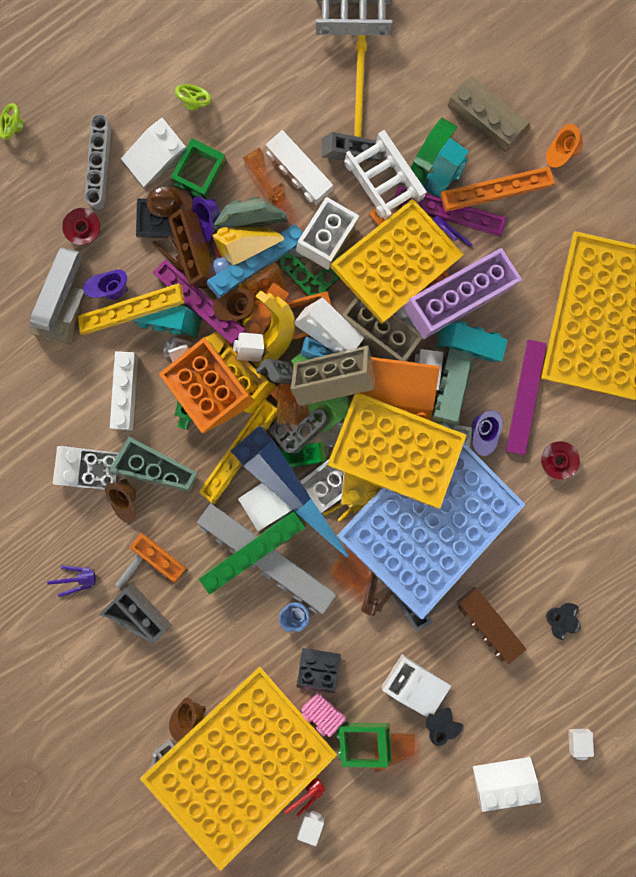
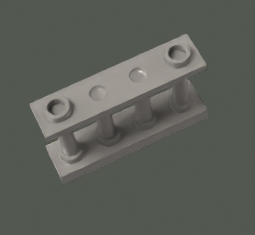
M316 0V3H322V19H316V35H391L392 20H386V4H391V0ZM329 3L341 4V19H329ZM348 4H359V19H348ZM367 4H378V20H367Z

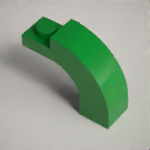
M443 117L439 119L427 136L411 166V170L421 185L424 184L427 175L431 172V167L438 153L448 139L453 137L458 126Z
M323 442L308 444L297 454L288 453L284 449H280L291 468L326 461Z

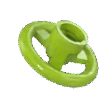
M181 84L175 88L176 97L184 102L183 106L189 110H197L198 107H204L211 103V95L199 86Z
M9 103L1 113L0 138L2 140H9L15 132L20 133L23 128L24 121L22 118H19V108L15 103ZM13 109L14 113L10 116L9 111Z

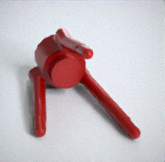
M318 777L305 787L308 793L285 810V814L293 811L311 797L312 799L296 814V817L299 818L323 795V792L326 790Z

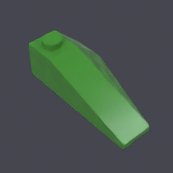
M300 353L291 362L294 367V363L309 360L310 358L304 357ZM347 396L307 404L309 413L316 409H321L329 414L330 421L322 430V433H324L346 417L351 402ZM318 415V421L322 422V416Z

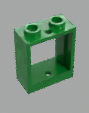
M191 138L171 176L174 186L190 191L193 197L199 196L207 200L227 162L226 155ZM193 152L215 163L203 188L180 177Z
M344 723L339 727L337 731V739L340 741L338 757L342 767L388 768L392 763L390 723ZM348 732H377L379 759H350Z

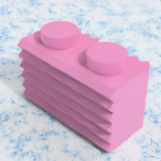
M316 691L301 709L303 711L302 716L308 722L313 721L317 725L316 729L323 736L327 734L331 737L346 721V717L319 691Z

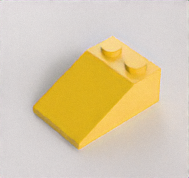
M224 227L212 235L220 255L233 265L284 240L282 235L269 227Z
M229 345L221 356L254 398L255 402L244 410V412L253 415L263 399H266L277 385L266 375L257 374V367L250 361L237 360V353Z

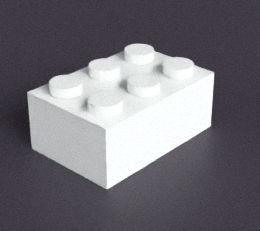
M326 197L298 240L296 252L329 270L331 263L335 261L355 229L359 215Z

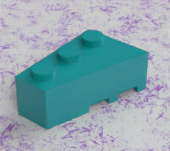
M449 138L431 167L433 172H429L426 177L428 179L422 185L424 189L433 196L441 198V192L446 191L454 180L458 181L462 176L469 160L467 159L469 151Z
M175 306L131 321L137 323V327L142 329L151 327L159 332L168 331L175 335L197 338L202 317L187 307Z
M457 321L440 330L435 348L442 349L447 347L471 353L474 358L494 363L502 362L508 339L502 338L499 333L484 332V328L476 326L472 328L466 322Z

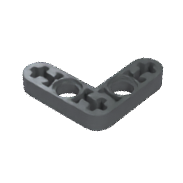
M316 409L293 430L279 413L274 419L277 422H272L268 430L286 452L297 454L328 425L330 416L326 411ZM318 415L322 416V422L318 421ZM283 425L285 433L279 436L278 428ZM308 426L310 428V434L307 437H304L302 435V430L304 427ZM288 438L290 441L295 442V443L293 444L295 447H294V448H290V447H291V443H290L288 440H285V439Z

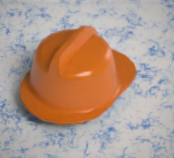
M566 124L562 127L549 146L546 154V161L549 166L553 168L561 167L570 157H574L581 152L584 143L583 135L580 134V130L576 125Z

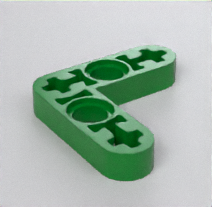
M286 254L280 259L282 270L308 296L317 294L315 292L313 294L310 293L311 287L309 285L306 288L304 287L310 279L313 280L310 282L313 287H319V293L326 292L340 279L331 267L329 270L324 268L319 274L314 276L294 255ZM286 259L288 261L292 259V265L295 268L297 265L299 266L293 274L290 273L293 269L289 265L285 267ZM305 272L307 274L306 280H297V273ZM331 272L334 275V279L330 282L323 279L324 273Z

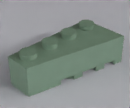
M452 348L449 349L431 417L432 422L440 425L445 423L450 429H453L455 425H459L461 418L459 413L465 401V396H463L464 390H467L470 380L467 376L468 372L472 371L474 361L471 360V353Z
M128 437L110 468V472L114 475L188 493L198 478L196 471L131 437Z

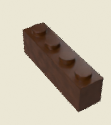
M181 208L168 217L189 286L205 289L208 287L207 280L215 276L216 273L197 213Z
M473 587L457 600V603L460 605L457 607L464 617L466 615L472 620L470 622L471 626L476 632L480 630L483 633L484 637L482 639L489 647L493 646L497 650L494 654L501 662L505 660V662L510 664L527 650L476 587Z

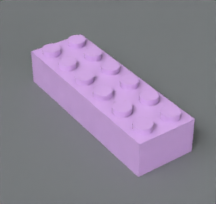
M500 248L413 296L406 302L403 308L422 338L425 339L513 289L522 278L503 249Z

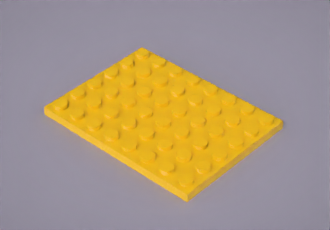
M573 232L540 379L636 401V245L581 232Z
M258 667L142 775L140 780L221 871L337 754L262 668Z

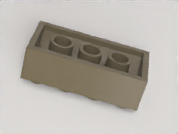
M470 77L459 86L450 97L448 103L451 109L504 152L510 148L530 124L473 77Z
M357 296L341 315L364 337L360 345L363 347L368 346L370 352L377 358L406 361L422 339L421 334L396 314L381 324Z
M364 346L294 363L291 391L299 406L374 390L375 374L369 347Z

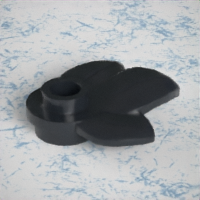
M564 603L559 608L554 607L548 610L546 619L552 627V634L555 638L564 640L566 632L576 633L581 629L580 621L575 617L579 609L577 605Z
M450 708L440 710L437 716L429 713L426 719V728L430 731L429 739L436 746L444 745L448 739H455L463 728L462 723L452 722L453 717ZM441 732L440 737L436 738V734Z

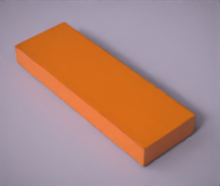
M143 532L139 534L129 547L174 584L187 569V567Z

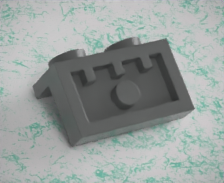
M266 359L256 369L257 374L267 375L273 382L288 385L292 383L293 368L288 362Z

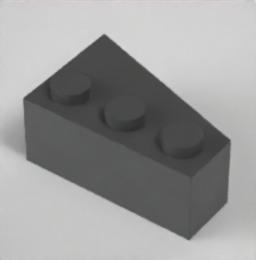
M134 584L126 587L99 614L115 621V624L126 627L132 633L152 644L172 626Z

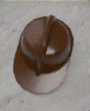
M158 187L148 195L147 208L155 216L170 217L181 208L190 211L192 209V197L181 188Z
M243 288L231 290L220 298L216 297L213 304L215 315L225 321L246 319L254 313L255 308H258L252 293Z
M122 479L115 484H107L105 486V493L110 500L115 514L124 522H133L136 518L133 503L137 496L133 486L129 484L127 479Z
M184 698L171 715L169 721L171 736L176 740H181L204 718L203 714L206 711V707L193 702L190 698Z

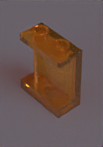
M257 148L243 157L245 169L263 197L274 205H278L286 197L285 186L283 183H280L274 188L271 187L260 170L265 167L263 152L260 148Z

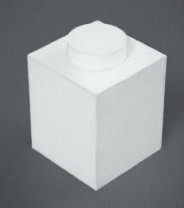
M239 333L238 339L234 340L233 351L237 353V360L260 362L264 351L263 335Z
M568 729L570 754L576 757L577 760H587L588 757H594L593 733L589 729Z
M305 811L297 840L314 846L317 845L324 825V818L321 817L320 813Z

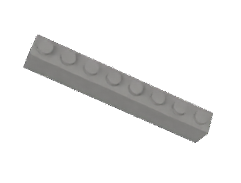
M210 503L197 521L200 524L199 529L206 534H209V532L216 536L214 539L223 546L225 543L229 545L232 553H235L258 537L212 503ZM276 549L251 566L253 568L257 566L263 570L261 574L266 578L277 580V585L284 591L287 589L294 593L292 596L302 603L303 600L309 604L308 608L316 614L318 612L323 614L336 596L335 592Z

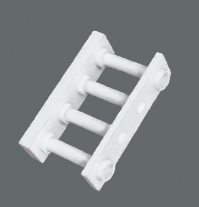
M385 130L378 133L376 145L358 156L353 157L350 151L346 152L344 161L346 168L353 172L376 206V212L379 217L387 220L392 214L390 210L409 198H414L417 203L424 199L426 190ZM379 151L383 152L386 160L364 173L359 163ZM393 167L397 175L374 188L369 179L385 169ZM404 182L407 191L385 204L380 194L398 183Z

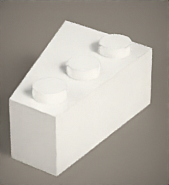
M324 298L307 306L295 320V326L334 353L355 349L364 339Z

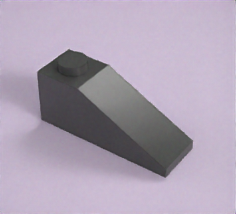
M331 132L321 139V157L345 160L346 152L348 151L351 152L353 157H356L376 145V140ZM379 151L364 161H380L381 152Z

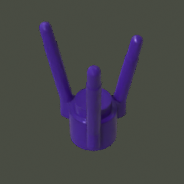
M440 216L433 219L444 233L446 232L454 241H457L458 237L469 247H472L471 242Z
M61 565V569L82 573H78L77 578L58 579L47 582L48 585L78 582L79 585H82L59 593L58 597H62L84 589H91L93 585H96V575L94 570H90V567L81 568Z

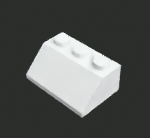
M530 757L473 766L478 803L482 812L541 803L538 781Z

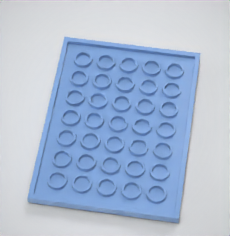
M445 423L441 424L442 426L449 428ZM464 443L440 509L381 488L336 537L420 619H423L526 504Z

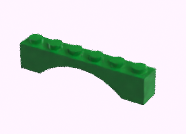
M294 510L244 547L203 573L198 580L209 595H211L306 527V523Z

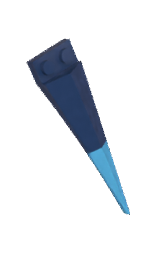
M260 425L230 450L248 471L343 555L348 557V553L281 451Z

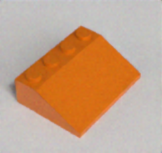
M205 337L159 373L202 433L235 417L255 402L254 398L219 352Z
M371 357L375 374L374 390L361 392L360 394L431 421L440 366Z

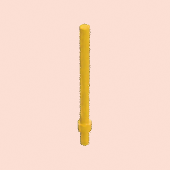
M358 35V41L356 42L357 77L354 136L361 138L365 52L367 51L366 35Z

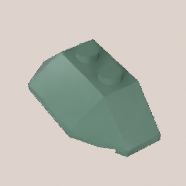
M252 197L249 201H232L229 205L225 206L214 222L213 235L224 227H261L286 222L287 215L285 211L265 198Z

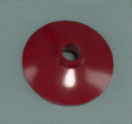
M76 208L65 216L62 230L64 236L71 243L87 245L98 237L100 221L93 211L87 208ZM86 226L85 231H80V227Z
M557 441L551 443L542 453V468L551 478L558 480L570 478L579 468V453L573 445L567 442ZM557 457L562 459L561 464L556 463Z

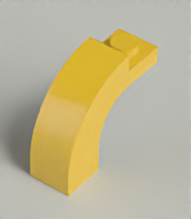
M260 291L256 297L269 309L271 314L270 327L263 335L264 348L278 360L286 351L293 338L295 329L294 315L289 305L278 296L275 298L271 293L266 295Z

